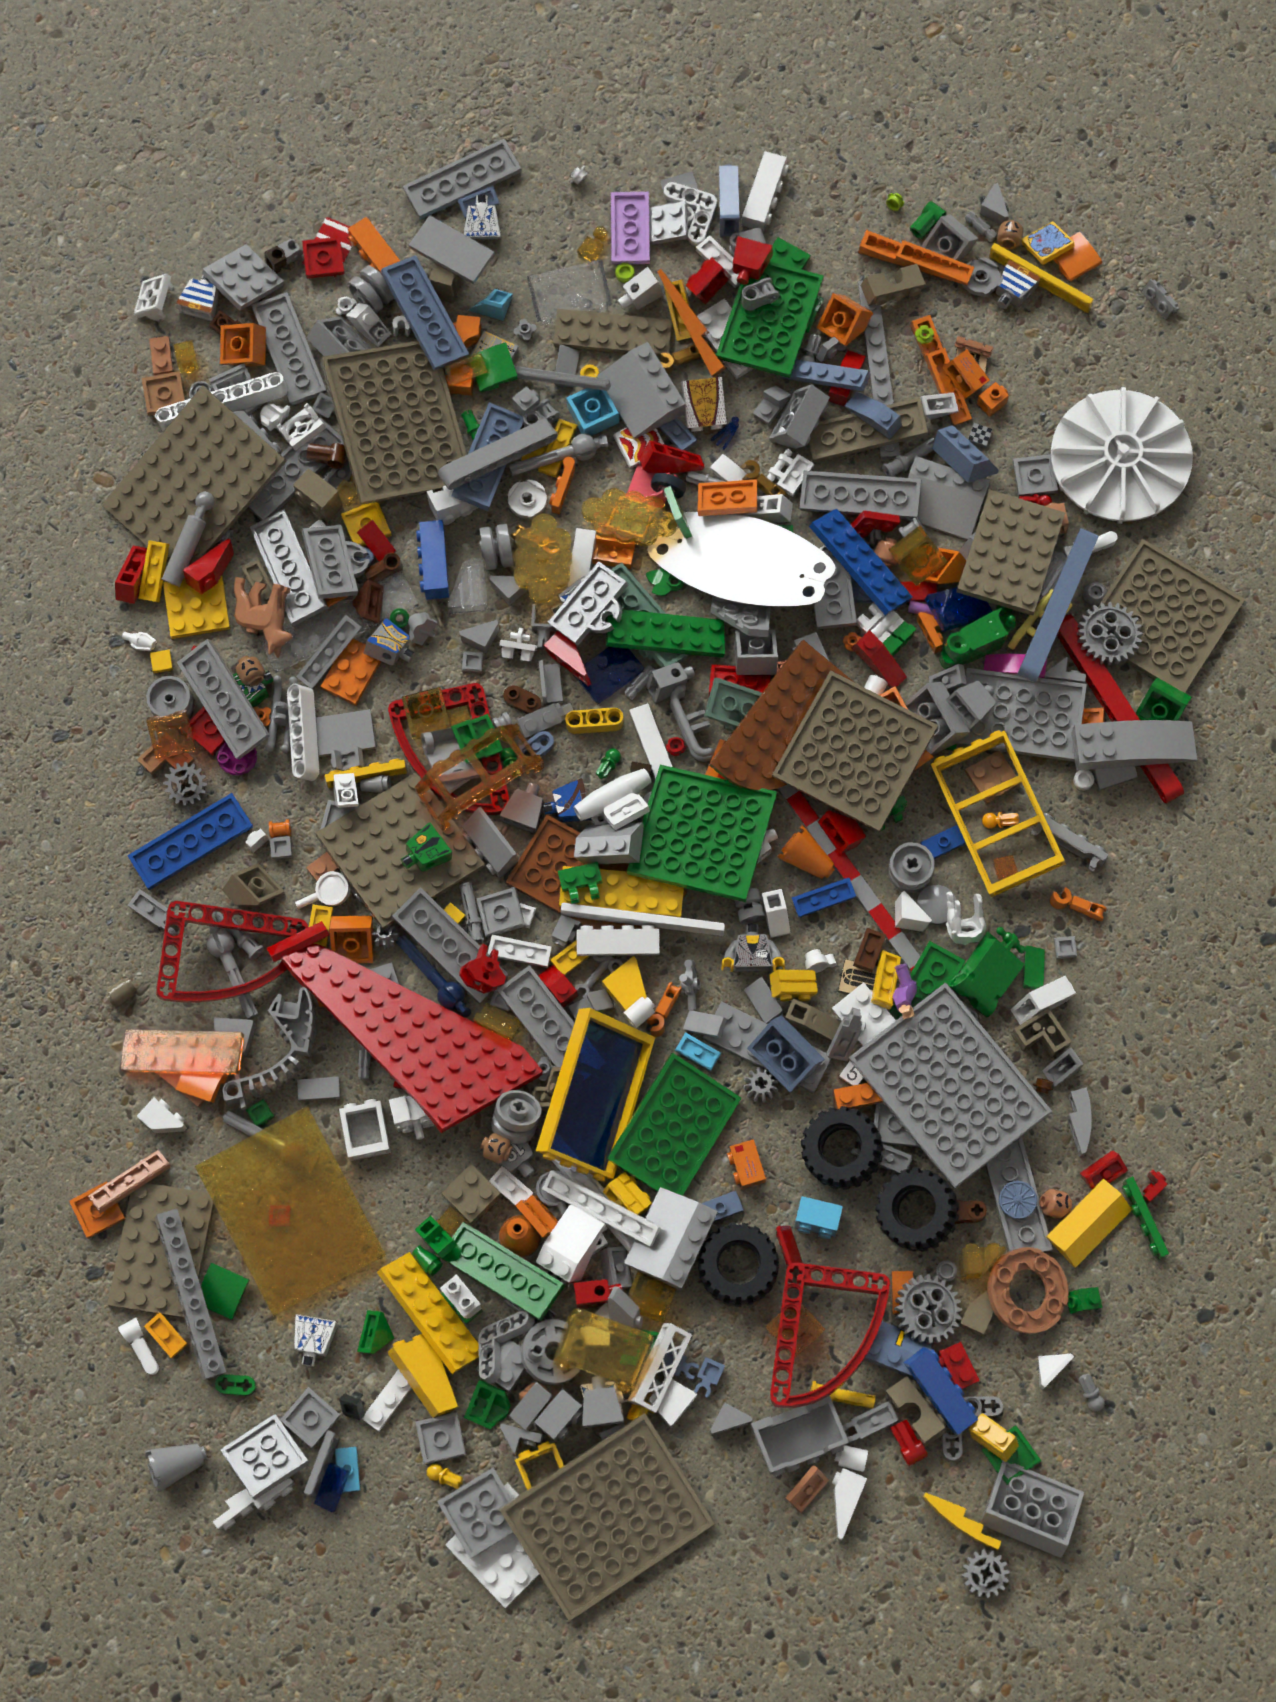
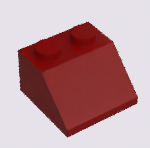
M711 257L702 263L701 269L696 274L694 273L689 277L688 283L685 286L706 305L732 276Z

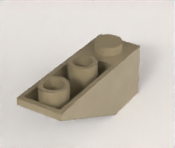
M795 999L792 1000L785 1019L793 1027L832 1042L841 1023L822 1011Z
M988 1290L967 1306L959 1324L960 1327L981 1337L985 1332L989 1334L994 1323L991 1321L994 1311L989 1301Z

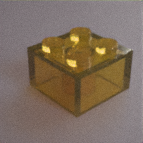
M921 525L889 548L894 559L916 586L948 562Z

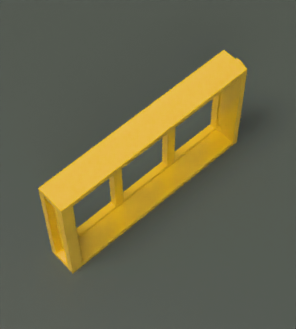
M1000 730L995 731L984 740L977 739L971 743V746L957 748L952 752L953 754L947 757L940 756L934 760V763H931L932 769L991 898L1066 865L1005 730L1002 732ZM1004 743L1018 776L955 804L941 771ZM1022 782L1037 816L973 844L959 811ZM1041 823L1055 856L991 884L977 851Z

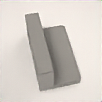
M540 660L539 669L543 705L563 704L559 663L543 665V660Z

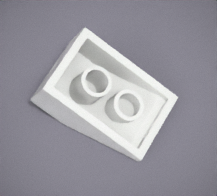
M570 1204L544 1242L536 1263L569 1283L581 1280L606 1224L575 1205Z

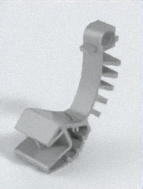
M305 987L300 988L297 1003L285 1002L282 995L278 994L268 1009L271 1017L281 1029V1037L284 1038L286 1043H291L290 1052L280 1062L258 1074L241 1078L240 1073L234 1071L235 1080L227 1082L223 1087L224 1100L227 1105L240 1102L241 1109L245 1110L247 1106L243 1086L249 1085L251 1093L257 1098L260 1095L255 1083L261 1081L263 1089L268 1094L272 1091L265 1079L272 1076L277 1086L280 1087L282 1084L275 1074L283 1070L288 1079H290L292 1074L286 1066L292 1063L300 1070L302 1064L295 1059L296 1055L310 1057L313 1048L312 1044L315 1041L317 1032V1014L313 1000ZM238 1088V1094L229 1096L230 1089Z

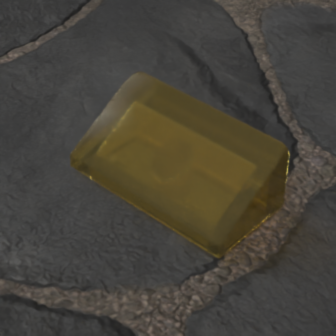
M481 353L444 366L451 385L488 372Z

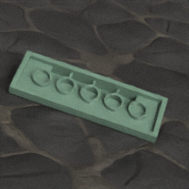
M623 563L610 569L629 584L617 598L621 609L666 614ZM639 650L643 658L647 657L650 661L654 659L661 668L677 662L680 663L691 656L689 654Z
M716 677L713 681L704 717L720 722V724L725 725V730L733 732L762 692Z

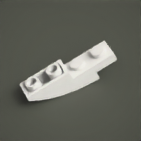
M286 1479L256 1500H253L247 1489H244L225 1501L230 1509L214 1520L213 1523L217 1529L222 1530L224 1528L227 1530L236 1523L235 1519L240 1515L244 1517L253 1510L252 1506L254 1504L259 1510L264 1508L266 1511L276 1503L274 1500L280 1495L285 1497L293 1491L292 1486L295 1485V1482L292 1479Z

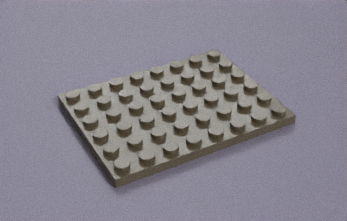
M418 341L322 357L323 369L360 505L423 494L430 490L433 492L443 490L442 487L445 484L438 476V470L444 465L467 455L443 368L433 370Z
M202 385L102 505L147 547L149 540L170 544L166 563L168 565L188 515H194L196 512V496L203 491L211 493L215 500L214 506L207 510L203 516L206 525L189 565H191L213 549L287 460Z
M645 1413L499 1508L569 1621L715 1524Z

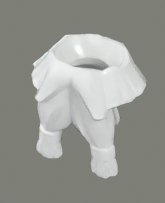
M947 892L948 922L946 926L950 938L954 943L963 945L980 942L987 928L983 917L982 896L974 894L975 913L971 918L961 920L960 902L956 900L953 903L952 892Z

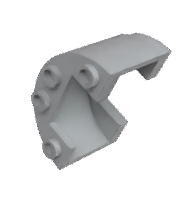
M830 1395L816 1403L798 1407L774 1417L769 1416L750 1424L769 1474H773L774 1477L786 1473V1469L789 1473L801 1468L800 1464L805 1462L808 1465L820 1461V1456L832 1452V1454L844 1450L843 1446L849 1443Z

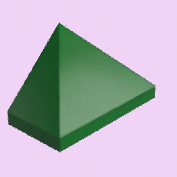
M367 1310L357 1352L374 1354L392 1341L394 1336L384 1312Z

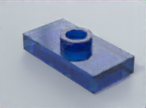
M329 1463L314 1504L330 1512H335L350 1471L336 1464Z

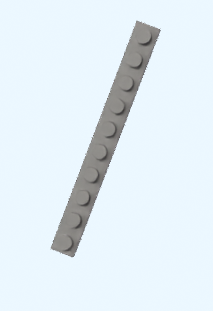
M858 281L860 305L873 312L864 331L868 368L871 374L872 399L884 405L894 404L881 305H868L860 286L863 281ZM899 443L879 447L880 460L896 459V456L900 455Z

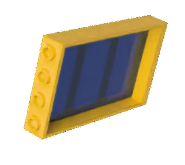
M579 1008L536 1152L543 1154L544 1159L560 1161L559 1165L575 1167L578 1173L592 1174V1178L604 1182L605 1179H614L617 1166L606 1158L632 1118L655 1037L592 1008Z

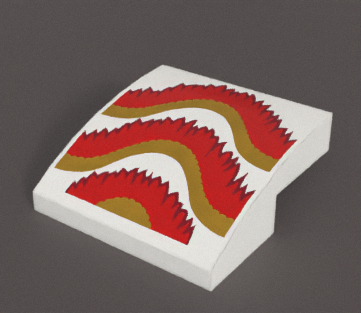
M627 427L613 435L629 468L636 467L637 464L641 465L639 458L649 440L664 444L657 429L636 439H633Z

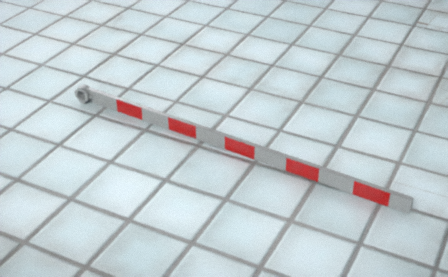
M789 785L777 788L805 828L833 861V866L843 879L850 878L856 898L880 931L886 934L888 942L899 957H901L902 961L907 963L908 969L912 972L920 955L902 930L895 927L894 919L845 853L839 854L818 823L820 818L799 790Z

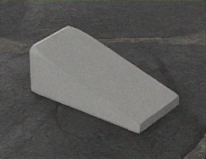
M536 1382L509 1416L526 1430L553 1396Z

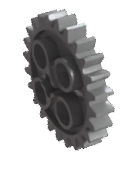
M1101 602L1099 608L1093 605L1092 611L1088 609L1085 613L1086 616L1083 615L1081 618L1082 622L1078 624L1080 630H1078L1077 635L1081 636L1078 643H1084L1081 650L1088 649L1086 656L1093 654V661L1100 658V664H1103L1104 660H1107L1109 666L1113 660L1117 665H1119L1120 660L1126 662L1128 657L1132 658L1134 656V652H1137L1139 649L1137 645H1140L1142 642L1139 638H1141L1143 632L1138 631L1142 625L1135 624L1139 618H1132L1133 611L1127 613L1126 606L1122 610L1119 609V603L1115 607H1112L1111 602L1108 603L1107 607H1105L1103 602ZM1105 618H1111L1114 623L1107 622ZM1092 631H1098L1100 636L1094 635ZM1120 632L1127 633L1128 637H1123ZM1106 644L1112 645L1114 649H1108Z
M930 1274L925 1275L924 1279L921 1275L917 1276L916 1280L914 1278L910 1279L909 1284L905 1283L902 1285L904 1290L901 1289L897 1292L901 1297L895 1299V1302L900 1304L894 1308V1310L900 1311V1314L895 1318L902 1319L898 1326H905L904 1334L911 1332V1339L918 1336L919 1343L924 1342L926 1339L927 1344H931L932 1341L936 1344L941 1339L943 1341L948 1339V1335L954 1334L953 1329L959 1327L955 1321L962 1319L961 1316L957 1315L958 1312L962 1311V1308L956 1305L961 1300H955L954 1298L958 1292L951 1293L952 1284L946 1287V1280L943 1279L938 1282L937 1275L932 1279ZM932 1292L937 1294L938 1301L932 1298ZM913 1296L918 1299V1301H919V1305H918V1306H916V1305L913 1303V1301H912ZM938 1312L944 1316V1322L939 1320ZM919 1317H921L924 1320V1327L919 1324Z

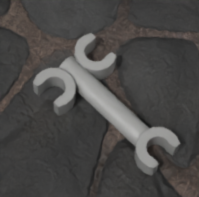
M593 956V960L601 964L584 984H578L575 987L577 993L579 990L584 989L586 993L583 995V999L586 998L587 993L590 992L589 989L608 968L610 974L613 973L615 970L612 969V966L615 964L621 966L623 965L622 961L613 959L611 956H603L601 958Z

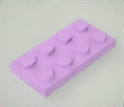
M611 192L612 265L621 263L650 264L649 192Z

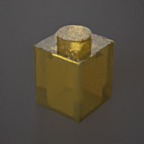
M192 340L173 344L180 373H191L199 369L196 350Z

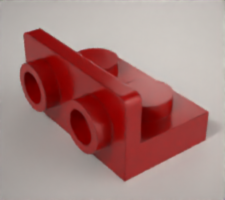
M961 1342L938 1351L937 1354L940 1358L938 1363L942 1368L946 1367L952 1375L950 1380L954 1385L957 1384L961 1389H964L980 1381Z

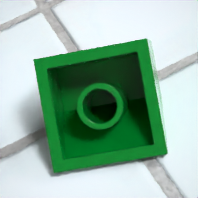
M1157 677L1137 709L1136 715L1140 720L1178 721L1192 697Z

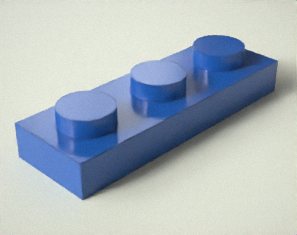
M846 878L792 897V901L798 918L854 899L856 894L850 878Z

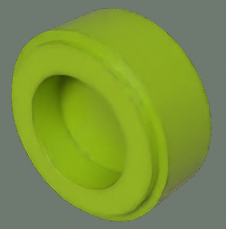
M621 263L616 267L615 274L619 282L627 283L634 278L635 272L631 264Z

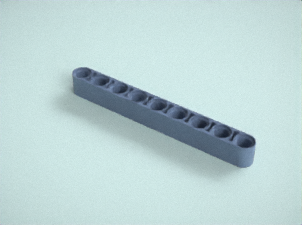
M1080 528L1017 675L1033 682L1037 681L1099 535Z

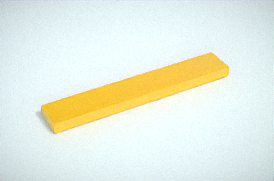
M994 243L992 245L989 258L1005 267L1009 260L1041 277L1040 287L1082 311L1089 312L1092 307L1093 298L998 244Z

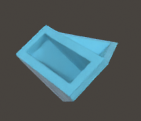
M494 289L485 299L467 311L504 321L513 294Z

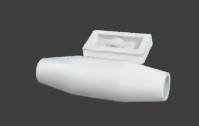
M644 768L620 776L586 796L573 807L580 821L604 813L608 823L614 830H617L650 812L647 803L637 793L651 783V778Z

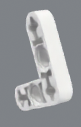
M670 182L664 187V198L672 203L685 201L687 207L696 210L688 231V242L693 246H698L706 238L716 210V197L704 191ZM674 189L675 193H673V195H670L669 192H671V190ZM693 194L695 200L689 202L685 199V196ZM699 197H701L700 204H697ZM708 200L711 201V204H709V206H705V203H707ZM700 216H704L707 218L708 221L704 224H700L697 221V218ZM697 228H698V229H700V232H699V237H698L697 240H696V239H693V236L696 235Z

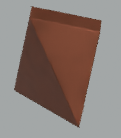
M371 580L365 582L352 602L361 618L376 624L380 622L383 585Z

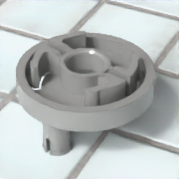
M557 1319L544 1320L533 1326L524 1337L521 1345L522 1363L526 1371L541 1383L547 1385L566 1383L581 1370L586 1356L585 1339L576 1328L565 1321ZM552 1345L559 1349V1359L550 1360L546 1356L545 1349L547 1346Z

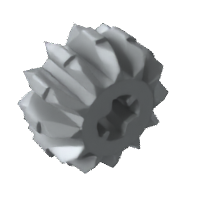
M757 1067V1074L750 1070V1077L744 1078V1081L748 1083L744 1085V1090H750L747 1093V1097L755 1095L754 1102H757L758 1098L761 1097L762 1102L765 1103L766 1096L772 1100L774 1096L771 1092H778V1088L775 1086L779 1084V1081L776 1079L772 1080L774 1078L772 1073L767 1075V1068L764 1069V1073H761L760 1067ZM759 1081L766 1084L763 1089H760V1086H756Z

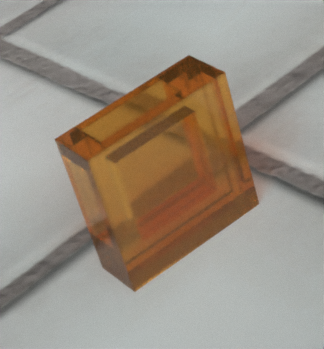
M1013 855L993 859L992 862L998 880L1018 873Z

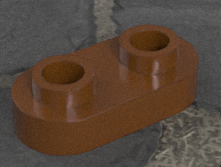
M515 685L505 689L503 696L507 705L526 714L541 709V700L537 695ZM512 692L517 693L515 697L510 696ZM534 701L535 703L534 705L530 706L528 705V702Z

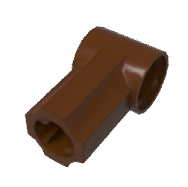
M310 443L307 447L306 458L307 461L326 463L331 468L342 469L347 453L345 446L340 443H333L331 446Z
M388 553L384 556L383 560L366 569L364 575L367 580L380 583L390 576L399 575L403 570V565L397 554ZM390 562H397L395 567H388Z

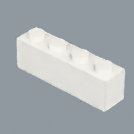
M764 152L742 215V226L761 228L764 232L765 226L770 224L772 214H770L771 209H775L778 198H776V194L781 192L783 186L782 176L786 177L789 165H786V157Z
M631 925L622 926V929H614V926H601V929H593V926H581V930L576 931L577 956L659 955V929H655L654 925H644L642 929H634V926Z

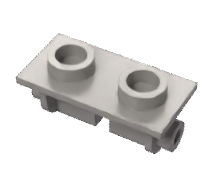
M1150 279L1142 293L1166 320L1172 312L1176 313L1179 310L1178 303L1170 295L1166 296L1167 291L1161 286L1159 281L1156 282V280Z

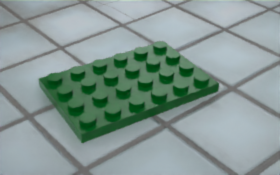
M769 262L760 279L749 278L746 285L740 284L716 353L717 358L790 378L824 280V275ZM764 278H771L774 289L780 294L779 298L754 310L744 309L741 304L742 290L746 286L759 282Z
M671 1053L606 1159L656 1192L661 1187L683 1196L740 1102L741 1097L676 1054Z

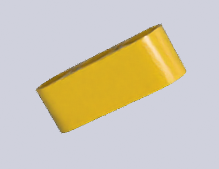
M618 708L570 711L566 715L565 722L566 728L570 733L583 734L618 731L623 727L624 718L622 711ZM616 716L620 720L618 722H611L609 719ZM592 718H598L600 720L596 724L590 723V720ZM577 719L580 722L577 725H571L570 721Z

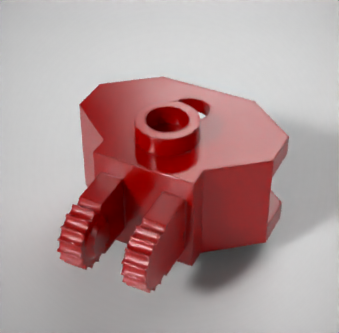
M485 944L480 946L476 959L462 966L459 973L466 986L483 994L495 991L498 986H502L505 983L506 976L499 967L500 962L497 961L499 951L493 949L489 957H487L488 946Z

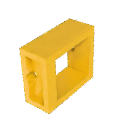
M544 1442L537 1446L538 1450L534 1452L526 1450L518 1454L519 1458L515 1459L527 1490L532 1486L523 1464L553 1452L559 1469L564 1466L555 1443Z

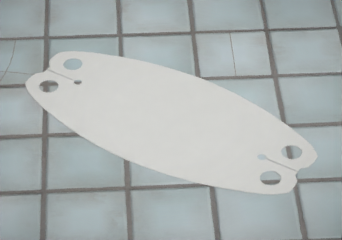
M684 512L692 533V537L687 539L683 536L680 528L674 532L668 530V524L671 521H675L673 514L667 515L659 522L657 538L651 540L647 548L650 557L659 566L690 586L723 599L754 605L800 606L818 602L822 599L825 592L824 582L831 578L836 568L829 556L795 533L775 524L738 514L698 516V512ZM682 539V542L678 543L677 540ZM660 544H666L669 548L667 553L663 555L658 554L656 549ZM818 562L826 565V569L822 573L814 572V565ZM800 574H804V578H800ZM806 586H812L815 589V593L811 597H805L802 593L803 589Z

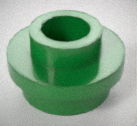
M397 608L391 612L390 621L397 627L403 628L408 624L410 616L405 609ZM402 615L403 619L401 621H397L396 616Z

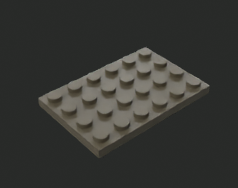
M989 490L957 593L1033 616L1065 512Z
M146 1183L130 1194L107 1303L108 1306L155 1314L161 1312L163 1315L184 1318L154 1217L157 1214L170 1210H178L199 1280L216 1198L215 1194Z

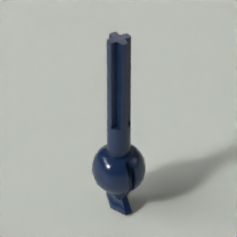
M405 934L402 937L400 936L396 943L437 988V999L440 1005L449 1010L457 1009L458 1012L461 1011L463 1017H468L471 1014V1010L466 1008L464 1003L466 996L463 987L456 982H447Z

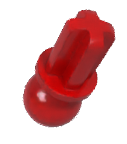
M1047 494L1019 497V499L1042 506L1052 503V498Z

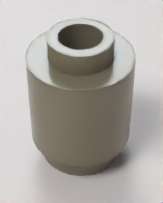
M127 977L106 990L108 994L105 997L112 1006L115 1003L117 1006H120L131 998L137 989Z

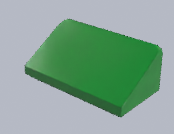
M1025 945L1022 988L1038 989L1044 986L1045 949Z

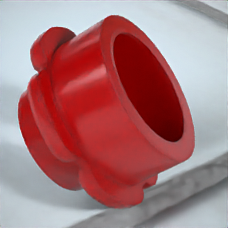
M679 737L670 738L666 745V750L672 756H679L685 752V742Z

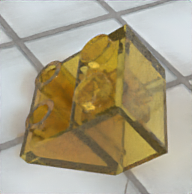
M999 1243L987 1244V1247H979V1244H967L966 1248H962L959 1253L960 1279H982L1006 1251L1005 1247H1000Z

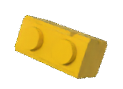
M776 970L770 974L772 997L780 998V1001H790L793 998H798V1001L801 1002L809 1001L818 992L814 970Z
M626 1172L611 1181L603 1190V1193L609 1200L639 1216L644 1214L652 1205L649 1195L646 1192H642L637 1186L636 1180L632 1176H628Z
M983 1413L978 1416V1420L969 1428L972 1439L1005 1462L1008 1461L1019 1446L1016 1436L1007 1432L1006 1429Z

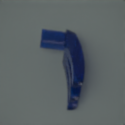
M736 416L732 417L731 422L711 438V442L726 432L716 443V446H719L730 434L723 446V450H725L739 427V418Z

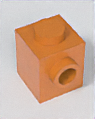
M995 382L978 396L977 405L991 417L1007 404L1008 391L1005 387Z

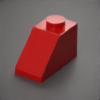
M830 810L818 821L839 854L858 847L866 838L863 830L855 820Z
M551 965L538 975L563 1008L578 997L577 990L554 965Z

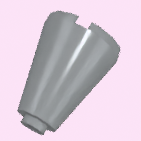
M198 1444L146 1450L145 1458H149L148 1469L154 1486L157 1487V1492L163 1491L204 1465V1459H207L204 1447H199Z

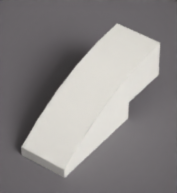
M576 528L568 587L581 577H586L591 571L596 542V531Z

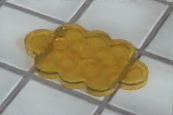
M618 488L607 489L601 498L592 497L585 500L582 504V516L585 520L594 523L596 534L605 539L615 537L622 544L634 541L640 546H650L656 542L658 536L669 537L677 530L678 525L672 513L665 511L663 500L656 496L644 497L638 491L624 493Z
M539 514L532 520L531 528L523 529L516 535L517 550L513 554V560L517 568L514 571V579L519 587L529 589V595L536 603H547L553 598L555 589L563 588L570 581L568 567L572 564L573 560L572 553L569 550L572 541L568 531L557 528L556 520L553 516Z

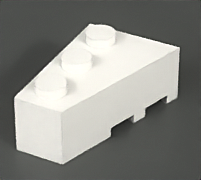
M446 485L442 487V491L435 493L432 490L426 491L430 509L436 520H443L445 525L451 524L460 516H468L473 510L478 508L452 497L454 489L449 490Z

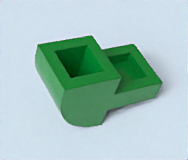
M431 1216L415 1229L441 1259L458 1245Z

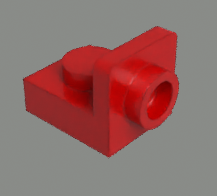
M1153 1169L1147 1176L1155 1185L1150 1183L1142 1191L1145 1194L1143 1198L1146 1205L1168 1185L1165 1182L1166 1178L1159 1171L1155 1172Z

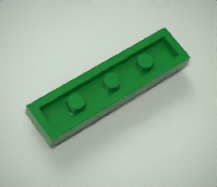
M1134 1177L1125 1179L1123 1182L1124 1186H1122L1123 1193L1126 1198H1130L1133 1204L1131 1210L1135 1217H1139L1141 1232L1144 1237H1148L1151 1243L1149 1248L1152 1255L1157 1256L1158 1260L1169 1254Z

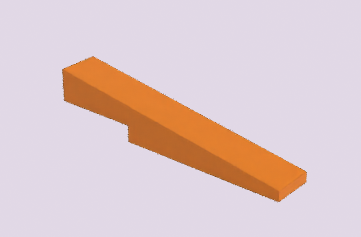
M866 230L858 250L860 254L904 267L917 264L920 272L968 285L974 270L973 266L905 240L900 243Z
M660 269L657 272L711 376L715 378L726 367L717 358L704 339L709 334L708 330L665 272Z
M928 315L913 320L910 326L914 336L915 331L922 325H927L928 328H932L934 331L933 340L930 343L921 344L918 341L917 343L939 394H955L959 411L949 414L953 426L972 420L964 396L942 368L950 360L946 349L942 347L931 316Z

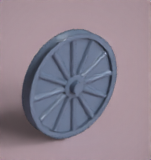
M1013 1181L1006 1184L1001 1190L999 1205L1007 1216L1013 1219H1023L1030 1216L1035 1210L1037 1195L1029 1184L1023 1181Z

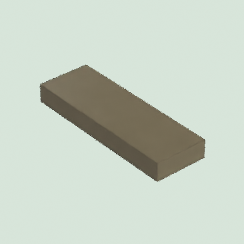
M258 559L241 567L251 588L255 582L267 584V587L262 590L260 595L261 605H265L269 601L273 585Z

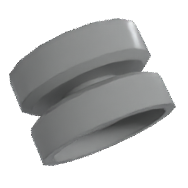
M367 265L360 271V277H353L347 283V287L358 303L369 305L377 315L383 309V303L389 304L394 299V296L383 275L374 267Z
M507 524L497 525V538H493L490 527L480 528V547L482 559H485L486 570L497 568V556H500L501 565L504 568L514 566Z
M174 676L161 677L155 680L148 688L146 694L147 704L155 719L161 724L178 726L186 722L192 715L194 699L186 683L180 678Z
M919 843L900 845L894 850L888 866V876L891 883L898 890L905 891L906 893H915L923 890L932 878L934 858L932 853Z
M510 1090L501 1094L497 1099L491 1121L492 1131L509 1139L511 1144H523L530 1141L535 1135L541 1114L540 1103L531 1094L520 1090Z

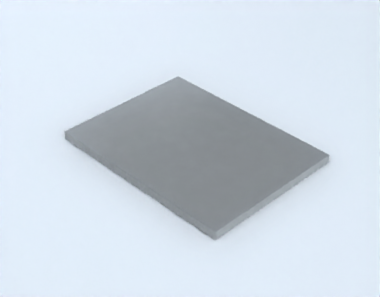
M944 983L913 1007L914 1017L903 1019V1016L848 1059L953 1189H956L1053 1111L947 983Z

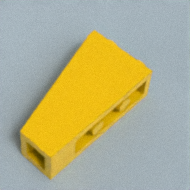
M423 1334L414 1336L412 1341L409 1342L400 1340L393 1343V1347L388 1351L390 1358L432 1418L455 1410L458 1405L442 1360Z

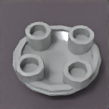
M931 885L923 889L918 896L917 905L931 918L932 921L930 923L943 924L948 922V900L946 893L952 891L945 886ZM953 894V903H955L957 899Z

